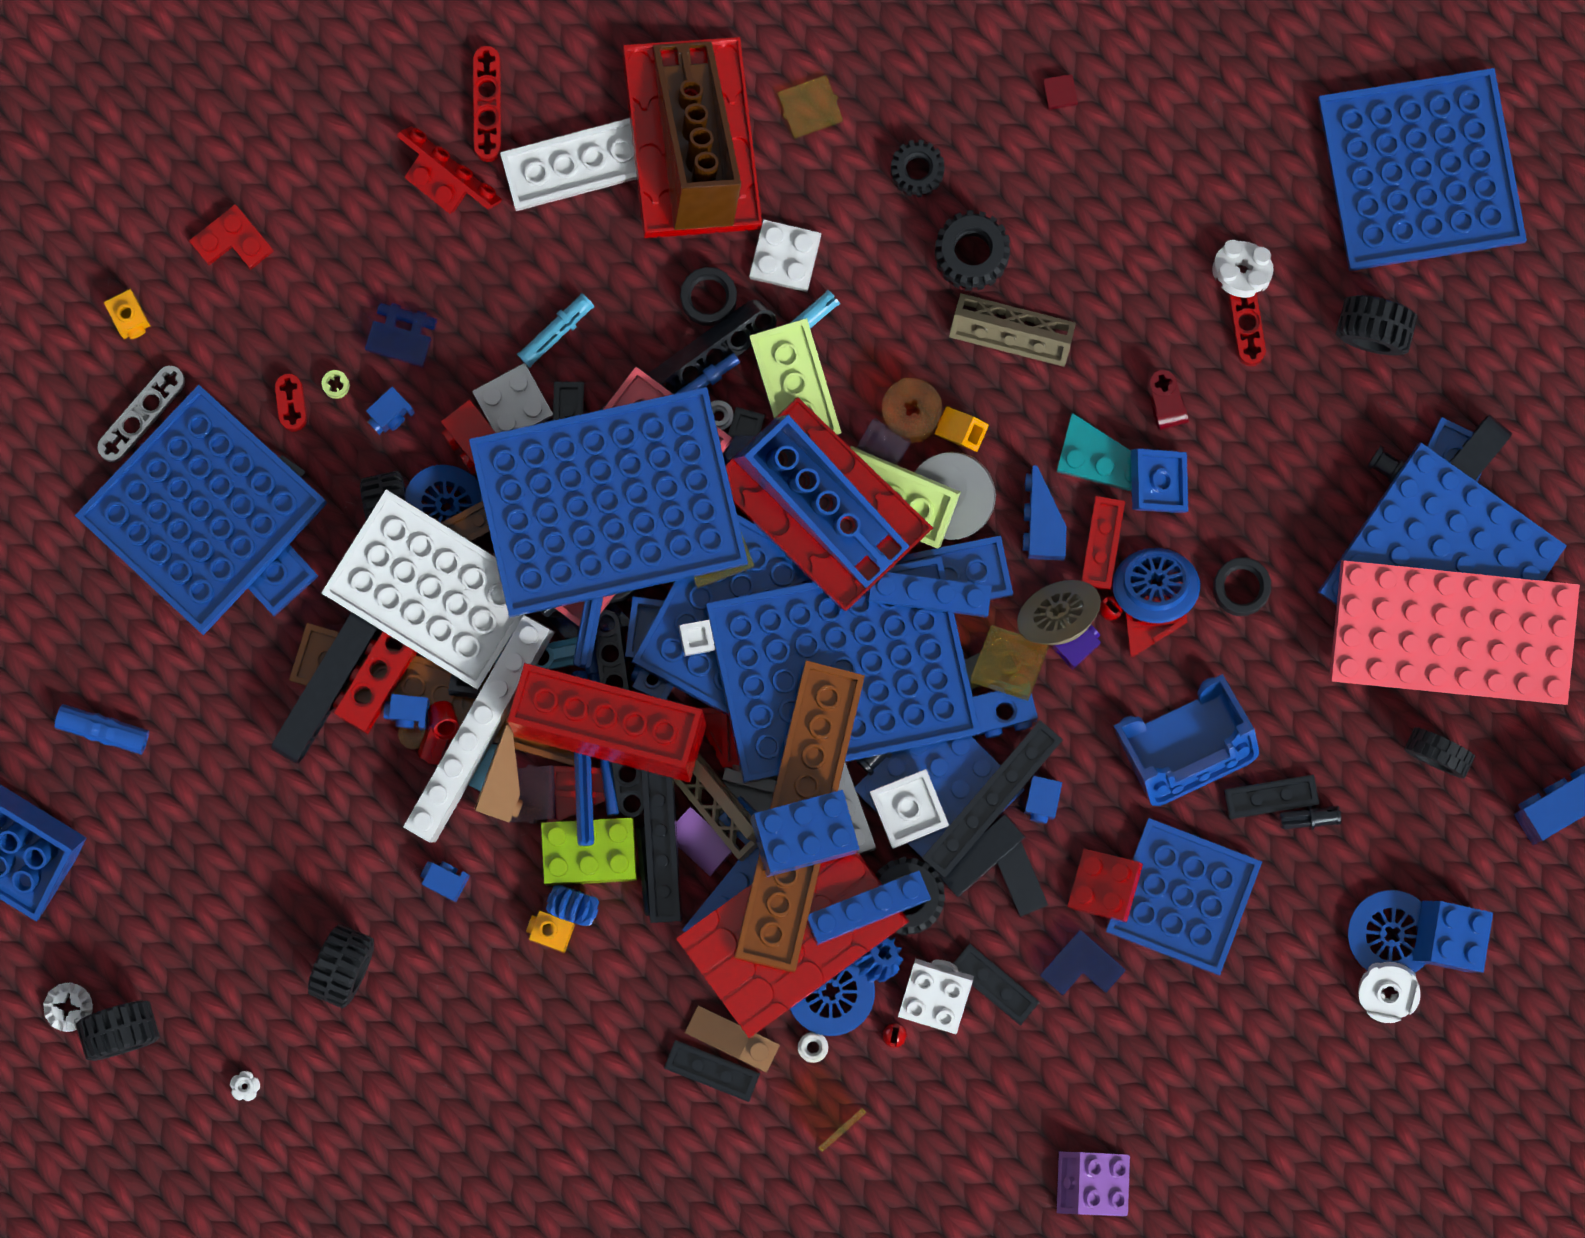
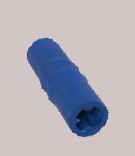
M65 704L60 706L55 719V729L140 755L143 754L149 738V730Z

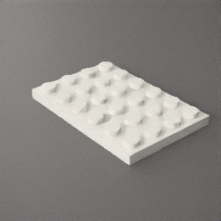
M387 489L322 591L323 595L477 690L523 615L509 618L494 555Z

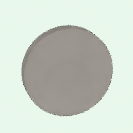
M945 452L927 459L915 471L919 475L961 492L944 539L955 540L970 536L980 530L991 517L996 501L994 482L985 466L974 457L959 452Z

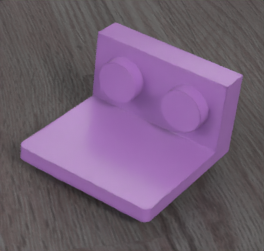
M1059 1152L1057 1213L1127 1216L1130 1156L1126 1154Z

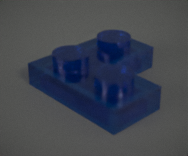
M1079 930L1041 973L1040 977L1063 996L1083 973L1104 993H1107L1126 969L1084 932Z

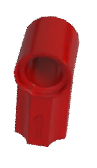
M448 701L435 702L428 709L429 722L418 750L419 757L427 761L428 764L439 765L452 739L460 728L455 709Z

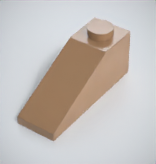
M505 723L474 809L480 813L510 823L512 816L518 817L523 801L519 799L520 789L513 732L509 724Z
M700 1006L697 1007L685 1031L686 1034L765 1073L768 1072L780 1047L779 1044L759 1034L748 1038L740 1025Z

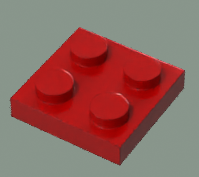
M1083 849L1067 907L1127 923L1143 864L1138 861Z

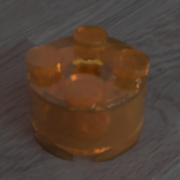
M903 378L887 390L882 401L881 417L884 427L890 436L903 443H914L929 438L936 431L941 418L942 403L939 394L933 386L920 379ZM912 405L917 407L916 412L918 415L916 413L911 414V416L906 415L907 409L905 407L910 408Z

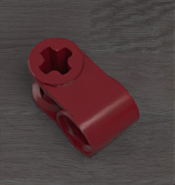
M1167 370L1155 372L1147 386L1158 430L1188 423L1187 410L1174 374ZM1159 378L1163 382L1169 383L1165 392L1161 388L1155 387Z

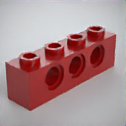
M382 632L377 641L373 639L364 653V655L368 656L362 667L359 665L355 667L349 678L352 684L346 693L342 691L338 695L333 705L336 708L334 714L338 718L367 735L383 711L385 702L389 701L391 694L395 691L417 654L416 651L404 644L397 652L389 651L387 643L393 637L385 632ZM378 663H384L388 668L386 675L381 678L372 676V668ZM362 689H368L372 692V698L366 704H359L356 701V695Z

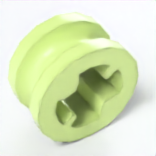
M332 370L322 378V388L330 398L339 399L348 393L350 384L343 372ZM334 377H339L343 385L341 390L337 388V392H332V388L328 384L330 379L335 381Z

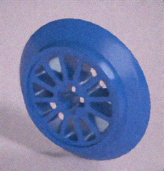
M435 465L421 470L409 482L405 492V498L408 503L423 512H432L429 516L432 518L437 517L439 522L441 520L445 521L478 504L482 498L478 480L467 471L451 465ZM435 486H440V492ZM446 486L452 487L450 494L447 492ZM458 490L462 495L455 497L454 493ZM466 499L468 504H460L459 502ZM423 500L429 504H422L421 501ZM449 503L451 505L449 510L444 512L440 509L442 504Z
M1164 548L1143 549L1126 557L1117 567L1112 583L1113 593L1120 607L1130 616L1149 623H1166L1184 616L1195 605L1200 593V579L1192 563L1181 554ZM1153 563H1160L1159 568L1155 569ZM1164 565L1170 566L1165 571H1163ZM1155 579L1156 582L1162 581V586L1158 587L1157 584L1151 585V580ZM1147 595H1150L1148 600L1143 599ZM1155 597H1158L1160 602H1153Z
M1387 890L1372 894L1358 905L1349 922L1348 940L1354 957L1363 968L1368 971L1369 966L1374 963L1396 962L1417 972L1425 965V963L1413 961L1415 947L1413 948L1404 941V938L1416 939L1417 935L1405 934L1404 931L1413 926L1418 931L1422 902L1406 892ZM1383 909H1391L1390 922H1388L1383 913ZM1396 909L1404 913L1397 923L1395 922ZM1378 912L1384 925L1378 923L1372 916ZM1408 915L1413 923L1401 927V924ZM1368 922H1371L1380 931L1367 930ZM1386 927L1391 930L1394 928L1398 929L1399 932L1396 935L1397 942L1394 940L1387 942L1384 937L1387 935ZM1366 934L1378 935L1379 939L1367 943ZM1382 942L1381 947L1374 954L1370 946ZM1400 944L1410 950L1411 953L1408 956H1404L1399 946ZM1387 946V960H1384L1379 955ZM1393 947H1395L1400 960H1392Z
M851 964L840 972L836 980L832 978L822 985L819 990L811 993L819 994V997L808 1003L803 999L790 1010L795 1019L813 1033L824 1036L843 1035L856 1029L869 1015L875 999L874 982H868L866 974L858 976L859 967ZM844 972L850 973L852 978L840 984L839 980ZM855 981L857 990L842 989V987ZM832 983L833 988L838 987L840 990L839 993L835 994V1000L830 1001L828 996L823 997L822 991L826 990V984ZM842 994H857L856 1002L852 1003L844 998ZM822 1000L823 1003L817 1013H814L809 1006ZM839 1000L852 1006L851 1010L844 1013ZM825 1004H829V1018L820 1016ZM832 1004H836L842 1015L841 1017H832Z

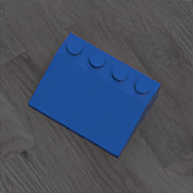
M0 785V900L37 922L75 863L87 838Z

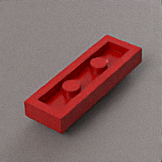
M1095 496L1081 582L1089 583L1094 588L1111 590L1125 501Z

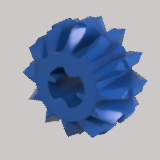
M556 885L553 886L552 892L549 893L546 910L549 914L582 926L592 925L594 918H596L599 901L596 897L576 889Z
M895 937L885 939L852 964L859 967L858 976L866 974L868 982L877 980L880 983L885 982L898 973L900 970L899 965H901L904 959L898 955L902 948L895 946Z

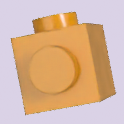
M131 289L104 302L123 339L128 337L130 339L138 338L146 332V328L151 326Z
M946 406L943 415L939 418L934 434L949 442L978 452L989 424L974 416Z
M539 911L537 917L531 916L526 932L531 934L529 937L530 941L565 953L575 924Z

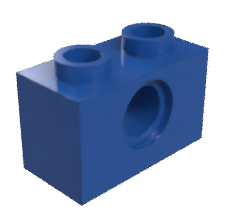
M1029 683L973 697L981 732L979 735L985 734L986 739L1003 735V729L1014 727L1015 731L1032 728V722L1038 719ZM1000 705H1008L1012 709L1013 715L1008 720H1002L996 715V708Z

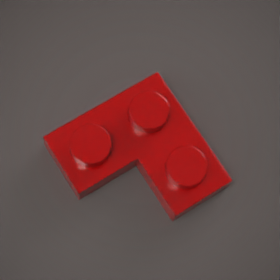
M236 204L189 240L208 266L231 248L235 250L250 270L274 252Z

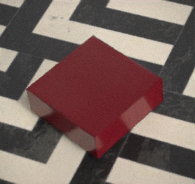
M1073 74L1043 79L1048 110L1078 104Z

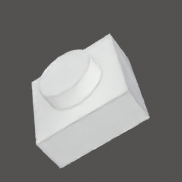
M709 620L679 625L684 656L715 650Z

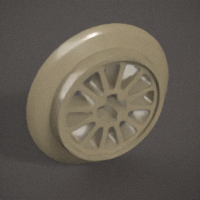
M1065 580L1050 584L1034 593L1024 603L1017 618L1018 630L1025 639L1038 644L1060 645L1073 641L1080 637L1096 618L1100 609V595L1092 585L1079 580Z

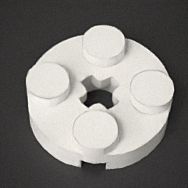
M1229 240L1215 257L1212 267L1215 280L1218 278L1222 283L1221 288L1227 293L1237 297H1252L1256 292L1261 290L1263 292L1269 286L1274 270L1270 259L1271 253L1267 248L1259 247L1250 242ZM1243 265L1249 270L1246 273H1241L1240 268L1237 266Z
M1374 963L1369 966L1368 971L1364 973L1359 983L1358 993L1361 1005L1371 1018L1380 1022L1395 1023L1401 1021L1402 1017L1409 1013L1411 1015L1416 1010L1420 1001V986L1415 972L1400 963ZM1392 986L1395 991H1398L1397 994H1392L1390 998H1385V993L1382 992V989Z

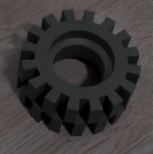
M912 140L907 145H901L899 150L894 153L891 162L892 181L894 185L897 184L898 190L907 192L906 195L910 197L912 194L917 195L916 197H922V194L930 195L932 190H936L943 180L945 169L944 158L941 157L940 150L933 148V144L930 142L925 144L924 140H919L918 143H914V140ZM914 158L925 160L929 165L927 176L922 179L911 178L906 171V165L910 160Z

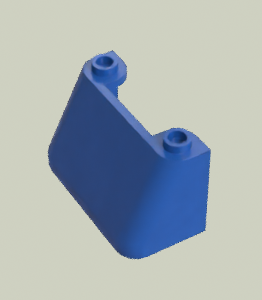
M1223 674L1204 680L1198 689L1197 700L1145 724L1141 717L1128 716L1114 725L1115 733L1152 806L1167 804L1239 770L1257 759L1259 748L1255 729Z

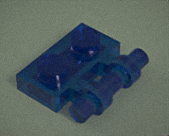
M379 303L377 314L386 316L387 319L385 324L373 321L365 350L423 367L432 339L429 336L422 335L421 332L423 328L435 330L438 319L429 317L427 313L422 311L415 313L401 309V305L392 303L390 306ZM400 320L413 324L411 331L395 327L396 322Z

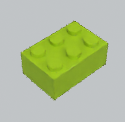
M633 818L593 820L594 844L591 846L578 845L577 821L541 823L544 884L546 886L637 881Z

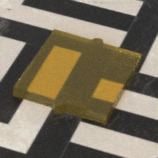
M827 75L778 92L784 109L783 118L788 120L794 139L843 122L836 102L838 96L833 94Z
M863 1108L859 1110L818 1147L819 1150L823 1152L867 1112Z

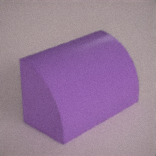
M691 807L676 822L678 847L711 877L728 859L732 851L714 829Z

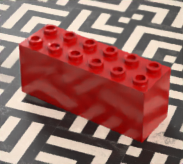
M524 663L507 720L515 737L689 783L706 729V721L702 709Z

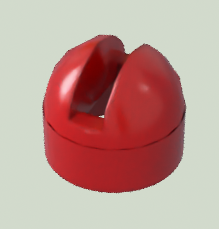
M1108 596L1101 601L1099 612L1105 620L1114 621L1122 615L1123 609L1116 601L1115 596ZM1110 601L1119 612L1114 614L1105 603Z
M892 1023L885 1027L882 1038L887 1046L897 1048L905 1043L907 1033L902 1025ZM893 1027L899 1028L896 1043L891 1042Z

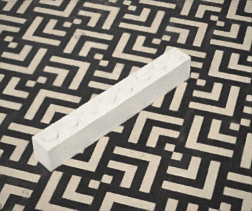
M523 615L403 826L405 829L428 842L437 841L511 710L524 663L537 665L555 631L531 617Z

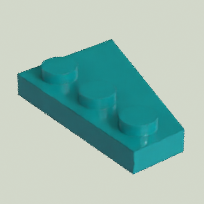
M1072 413L1057 472L1132 492L1131 450Z

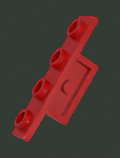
M410 126L399 131L397 134L400 140L419 154L404 178L449 214L455 212L467 193L487 210L497 206L503 200L496 194L492 186L480 182L473 176V172L468 167L458 164L450 158L447 150L429 141L427 135L422 130Z

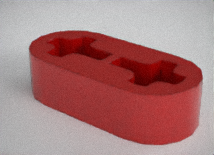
M284 374L275 383L278 416L280 423L286 430L296 432L304 428L307 423L304 389L302 382L297 376ZM287 381H291L294 386H297V389L292 390L293 400H288L287 393L281 391V388L286 387ZM294 405L296 414L301 415V418L296 419V424L291 425L289 420H285V417L290 416L289 406Z

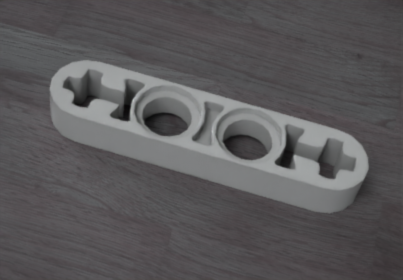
M166 366L159 370L98 442V452L104 460L115 463L123 459L185 386V377L179 368ZM176 373L175 379L178 383L175 386L169 384L165 388V393L169 395L164 398L154 387L158 385L162 389L166 384L164 377L167 374L173 376ZM149 395H156L160 401L158 408L152 411L146 410L143 406L144 399ZM128 418H137L140 422V428L135 433H127L124 430V423ZM119 430L129 441L125 443L121 439L116 446L119 449L118 453L114 454L111 452L107 455L108 449L106 444L108 442L114 444L119 439L115 434Z

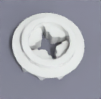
M74 983L58 984L48 992L43 1003L44 1016L50 1025L65 1032L77 1030L76 1023L81 1018L92 1014L93 1009L89 993L83 987ZM70 994L71 1004L80 1007V1010L70 1011L65 1021L64 1010L55 1006L56 1004L65 1003Z

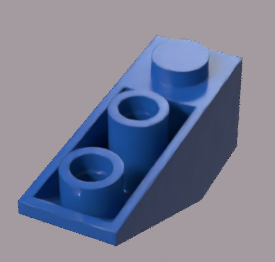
M1033 465L1031 474L1026 473L1025 491L1030 492V503H1024V521H1029V533H1023L1022 550L1028 551V559L1064 561L1066 556L1067 526L1038 466Z

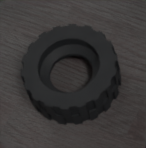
M1414 727L1404 748L1407 753L1418 760L1463 779L1466 777L1475 758V755L1464 747L1418 727Z

